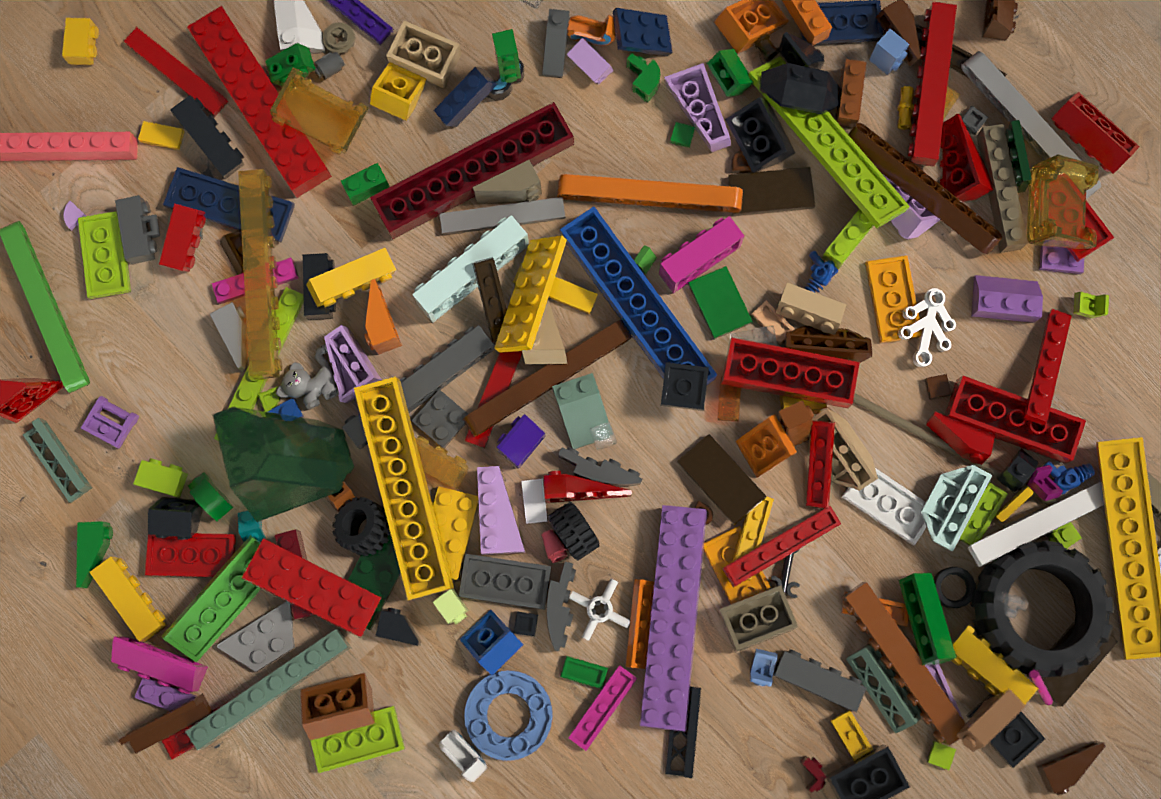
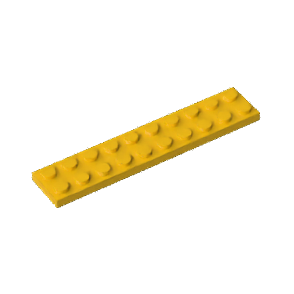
M1143 437L1096 442L1124 659L1161 657V572Z

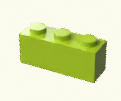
M860 209L822 256L825 261H833L838 270L874 226Z

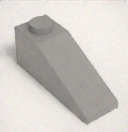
M231 302L212 312L210 316L237 368L245 372L247 370V324L244 321L246 314L241 306L237 307Z

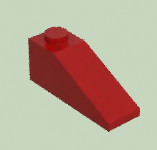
M934 412L928 419L926 425L962 458L972 463L983 465L991 456L995 434L938 412Z

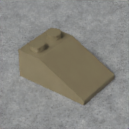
M530 160L473 187L478 204L536 201L542 195L541 181Z

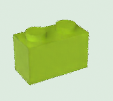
M150 458L149 462L141 460L133 484L180 498L188 474L182 472V467L170 464L169 467L162 466V461Z

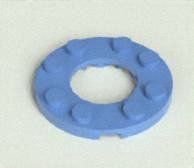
M518 671L496 672L481 680L470 693L464 714L465 726L474 745L484 754L505 761L518 760L535 752L547 738L553 717L551 701L543 686L533 677ZM501 694H517L529 706L531 715L529 724L525 731L518 736H500L492 730L488 723L487 713L489 705L493 699Z

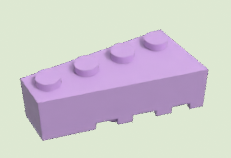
M702 63L664 77L666 87L710 151L714 152L731 146L730 136L704 64Z

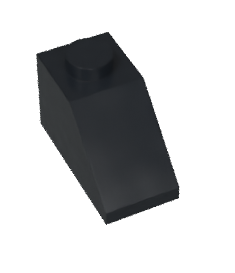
M1021 448L997 480L1014 493L1033 474L1037 468L1038 461Z
M388 607V611H381L375 636L421 646L420 638L406 615L400 614L401 610Z

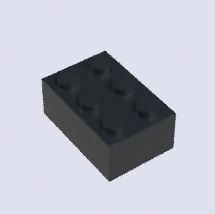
M884 744L826 775L837 799H890L910 788L889 746Z

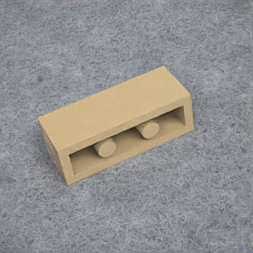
M787 282L775 313L798 321L806 326L822 330L825 333L835 335L841 324L847 304Z

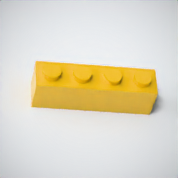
M383 248L309 279L306 285L317 307L322 305L328 307L336 303L338 298L343 297V299H347L355 295L354 291L370 289V283L373 279L381 283L389 281L393 278L392 275L396 268L386 248Z
M110 556L94 568L90 574L138 641L146 642L167 626L164 622L165 617L160 610H155L152 606V598L146 592L143 593L139 588L141 585L139 580L134 575H130L126 570L128 568L126 562L122 558Z

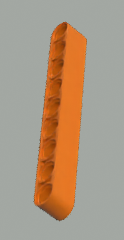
M563 174L559 176L557 197L576 201L736 213L740 212L742 208L743 189L729 186Z

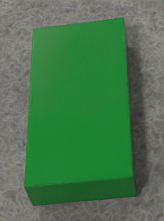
M566 656L560 677L602 689L608 668Z

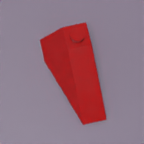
M957 113L943 122L940 147L943 149V159L940 161V167L942 168L940 185L960 201L966 202L976 200L994 189L988 171L960 114Z
M549 471L548 475H544L546 503L632 496L631 490L568 474H561V471Z

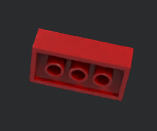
M1077 92L1051 118L1058 129L1065 130L1075 144H1080L1085 148L1084 151L1089 157H1095L1100 162V166L1112 174L1140 147L1080 92Z

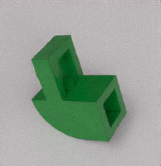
M631 53L627 58L626 67L638 76L632 83V91L648 103L659 89L661 77L659 65L654 59L647 65V62L641 56H635Z
M205 472L188 485L189 493L215 521H219L234 508L228 498L214 485Z

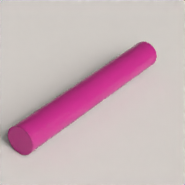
M1032 670L1030 677L1035 686L1039 688L1038 692L1046 705H1051L1053 699L1039 672Z

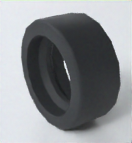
M948 567L940 570L934 576V583L942 606L961 608L972 601L973 592L976 590V583L973 576L967 570L961 567ZM949 575L961 577L966 584L965 595L959 600L947 599L941 591L942 581Z

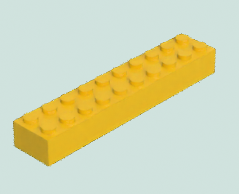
M392 377L355 387L354 391L407 599L411 600L454 588L400 379Z

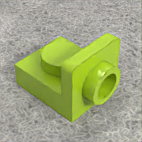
M1071 522L1046 534L1049 538L1048 541L1062 543L1064 548L1067 549L1082 539Z

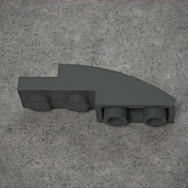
M562 447L558 454L559 458L576 466L573 474L580 478L617 487L636 486L642 482V478L639 477L640 473L630 468L628 471L621 468V464L613 459L609 461L604 459L601 466H598V461L588 456L586 459L578 456L579 452L571 447L567 449Z
M569 562L564 563L560 581H551L548 591V629L556 651H560L561 647L565 648L568 635H565L564 632L566 626H571L574 615L570 613V608L563 607V603H568L571 592L567 590L569 581L573 582L576 574V569H573V563Z

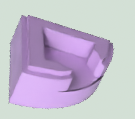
M69 201L64 209V221L67 227L73 230L78 225V218L85 217L86 215L74 203Z

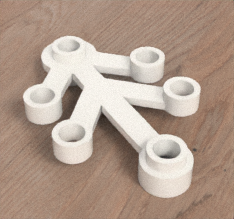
M937 288L928 290L922 302L903 310V317L906 320H911L917 316V313L928 308L924 318L909 327H902L898 331L900 339L906 340L923 328L919 350L913 355V362L918 367L928 366L932 361V355L928 351L932 332L938 341L936 346L939 351L944 352L951 348V341L945 337L943 331L949 332L954 330L956 323L950 318L943 305L945 294ZM932 296L936 298L935 303L932 301ZM908 310L912 311V317L908 315ZM936 311L942 319L941 328L935 319ZM946 322L950 323V328L946 326ZM903 330H906L908 332L907 337L904 336ZM942 342L946 343V348L942 347ZM918 356L923 358L922 363L918 360Z

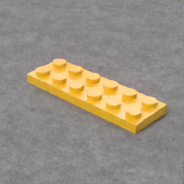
M562 235L530 240L494 348L499 353L532 350L567 241Z

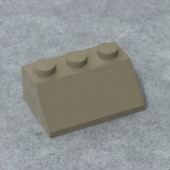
M781 585L720 609L735 653L796 630L798 627Z

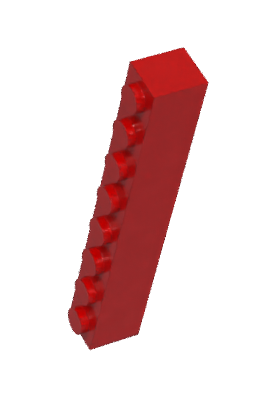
M932 2L930 8L926 9L924 14V21H927L926 28H923L921 40L925 41L924 47L920 49L922 65L917 70V78L920 81L919 85H916L914 97L917 98V105L914 104L912 117H915L914 124H911L909 136L913 138L907 150V156H910V161L918 165L934 167L939 160L957 5Z

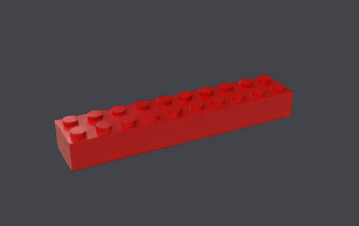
M220 6L186 26L296 198L331 178L332 176L224 8Z

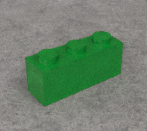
M513 29L492 33L500 80L507 83L515 82L521 78Z

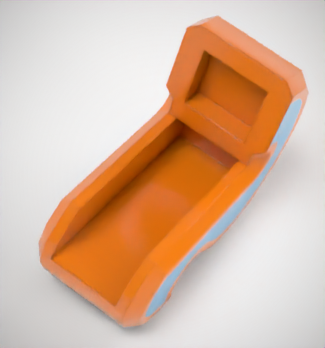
M574 15L570 17L567 35L575 41L583 38L594 45H609L614 42L616 37L613 16L608 15L604 22L580 15Z

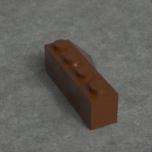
M986 0L982 38L1006 41L1014 33L1016 22L1013 21V18L1018 8V3L1015 0Z

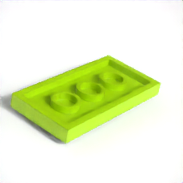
M117 211L79 217L78 224L87 297L94 299L131 292L128 262L124 257Z
M395 706L374 711L375 724L311 740L318 773L404 750L405 746Z

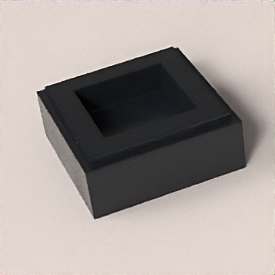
M517 611L513 633L535 636L539 615Z

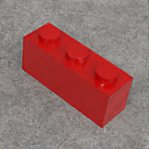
M174 203L159 265L190 272V269L195 264V250L199 247L201 240L199 236L200 230L204 227L206 221L204 211Z

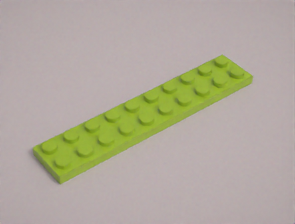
M778 57L750 71L748 75L759 90L761 72L786 64V62L781 57ZM760 91L876 229L901 215L910 207L829 112L816 114L782 107Z

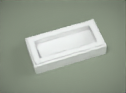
M543 479L521 481L526 524L548 522Z

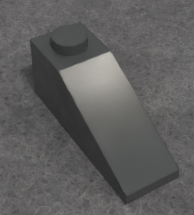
M549 9L543 76L563 78L568 40L567 31L570 20L569 11Z

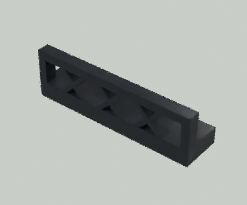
M690 686L691 697L689 701L687 735L679 730L675 734L674 730L669 732L665 774L693 778L701 697L700 687ZM681 732L686 738V745L678 750L673 744V738ZM674 748L676 753L672 756V749ZM683 750H685V758L681 754ZM677 755L684 761L683 771L670 770L671 760Z

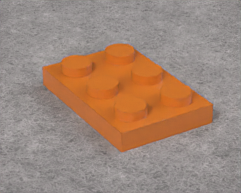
M775 414L735 441L757 478L797 453Z

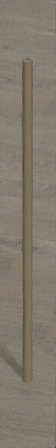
M854 394L853 402L967 463L984 470L996 478L1003 472L986 462L980 465L962 458L941 438L860 395ZM1024 484V485H1023L1022 487H1020L1018 490H1021L1024 486H1027V487H1029V486H1028L1027 484ZM1034 491L1031 496L1048 506L1059 502L1055 499L1044 501Z

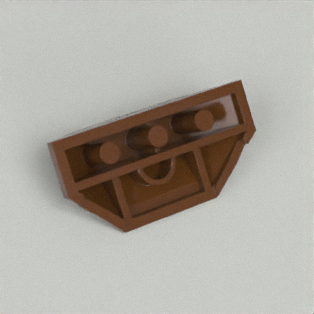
M805 325L786 332V348L860 363L871 358L873 354L871 339L868 337L864 338L849 329L838 328L835 335Z

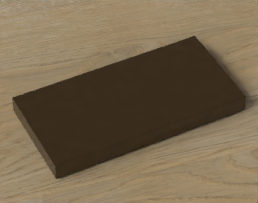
M811 167L728 175L729 187L743 189L741 211L732 213V216L815 208Z
M710 434L677 461L733 525L737 524L767 498L762 490Z
M1075 621L1050 650L1060 646L1068 639L1075 627ZM1110 635L1108 642L1102 643L1099 648L1100 655L1089 665H1083L1078 668L1075 673L1061 677H1041L1052 699L1060 707H1063L1118 641Z

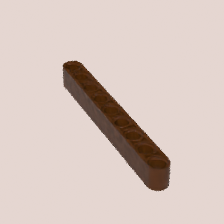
M862 123L854 125L848 135L875 167L977 250L984 254H989L1002 240V234L870 128Z
M622 320L616 321L565 353L568 364L546 365L463 418L464 422L474 437L480 435L553 389L552 386L563 383L629 341L632 335Z

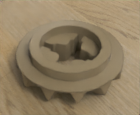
M338 22L331 24L325 29L323 43L331 53L335 51L339 55L343 52L348 53V50L354 47L355 33L349 25ZM341 35H343L342 37L344 41H339L338 43H336L337 41L334 37H340Z

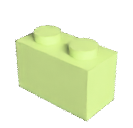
M454 589L448 590L433 601L448 624L453 622L458 624L467 617L465 613L469 610Z

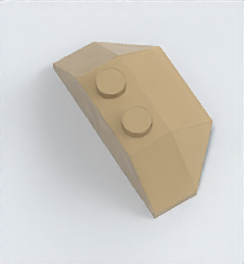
M829 407L812 418V421L835 422L831 480L834 483L860 491L878 479L871 454L848 421ZM810 431V436H809V448H810V440H811V431Z

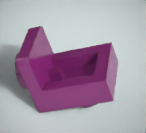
M1050 465L1037 467L1027 484L1044 501L1058 498L1063 492L1048 477L1053 469Z

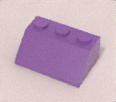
M974 276L972 317L1035 323L1042 317L1043 295L1038 281Z

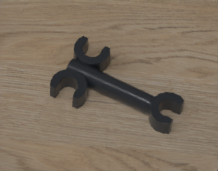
M800 549L784 558L780 579L776 576L769 577L768 579L775 583V587L781 585L784 594L789 599L798 597V595L792 594L790 589L791 587L798 588L800 584L798 582H788L794 554Z

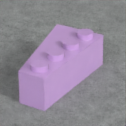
M499 466L477 467L481 554L526 553Z

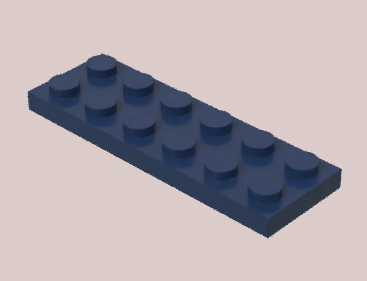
M179 167L175 171L163 203L166 208L173 209L175 203L204 211L206 220L282 243L295 207L294 202Z

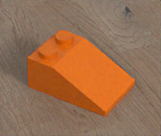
M741 0L725 7L714 21L737 54L753 47L754 43L765 34L771 35L789 22L774 0Z
M373 279L370 283L365 323L367 333L364 336L371 350L375 349L379 355L401 347L402 344L382 290L377 281Z

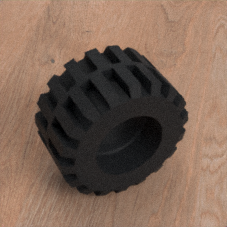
M365 497L352 498V502L346 501L345 506H341L338 509L339 513L334 516L336 520L333 522L332 527L335 530L332 532L333 536L336 537L335 541L341 547L357 555L369 556V553L373 555L377 549L381 550L384 548L383 544H387L389 541L387 537L391 535L385 509ZM367 519L364 530L358 534L361 523Z
M571 501L548 515L550 524L575 560L579 561L600 547L599 540L577 506Z

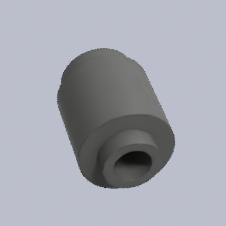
M337 51L334 53L330 52L314 62L316 69L314 72L318 78L323 77L326 80L341 71L345 64Z

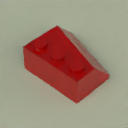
M43 378L0 379V417L18 423L64 388L62 381Z

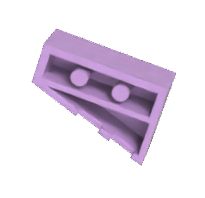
M340 325L324 337L330 363H332L334 380L339 391L340 402L349 403L355 399V387L382 380L349 328Z

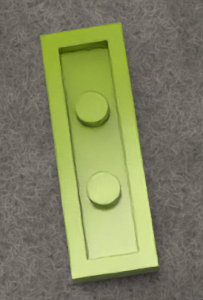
M989 482L959 540L969 546L980 541L1008 493Z

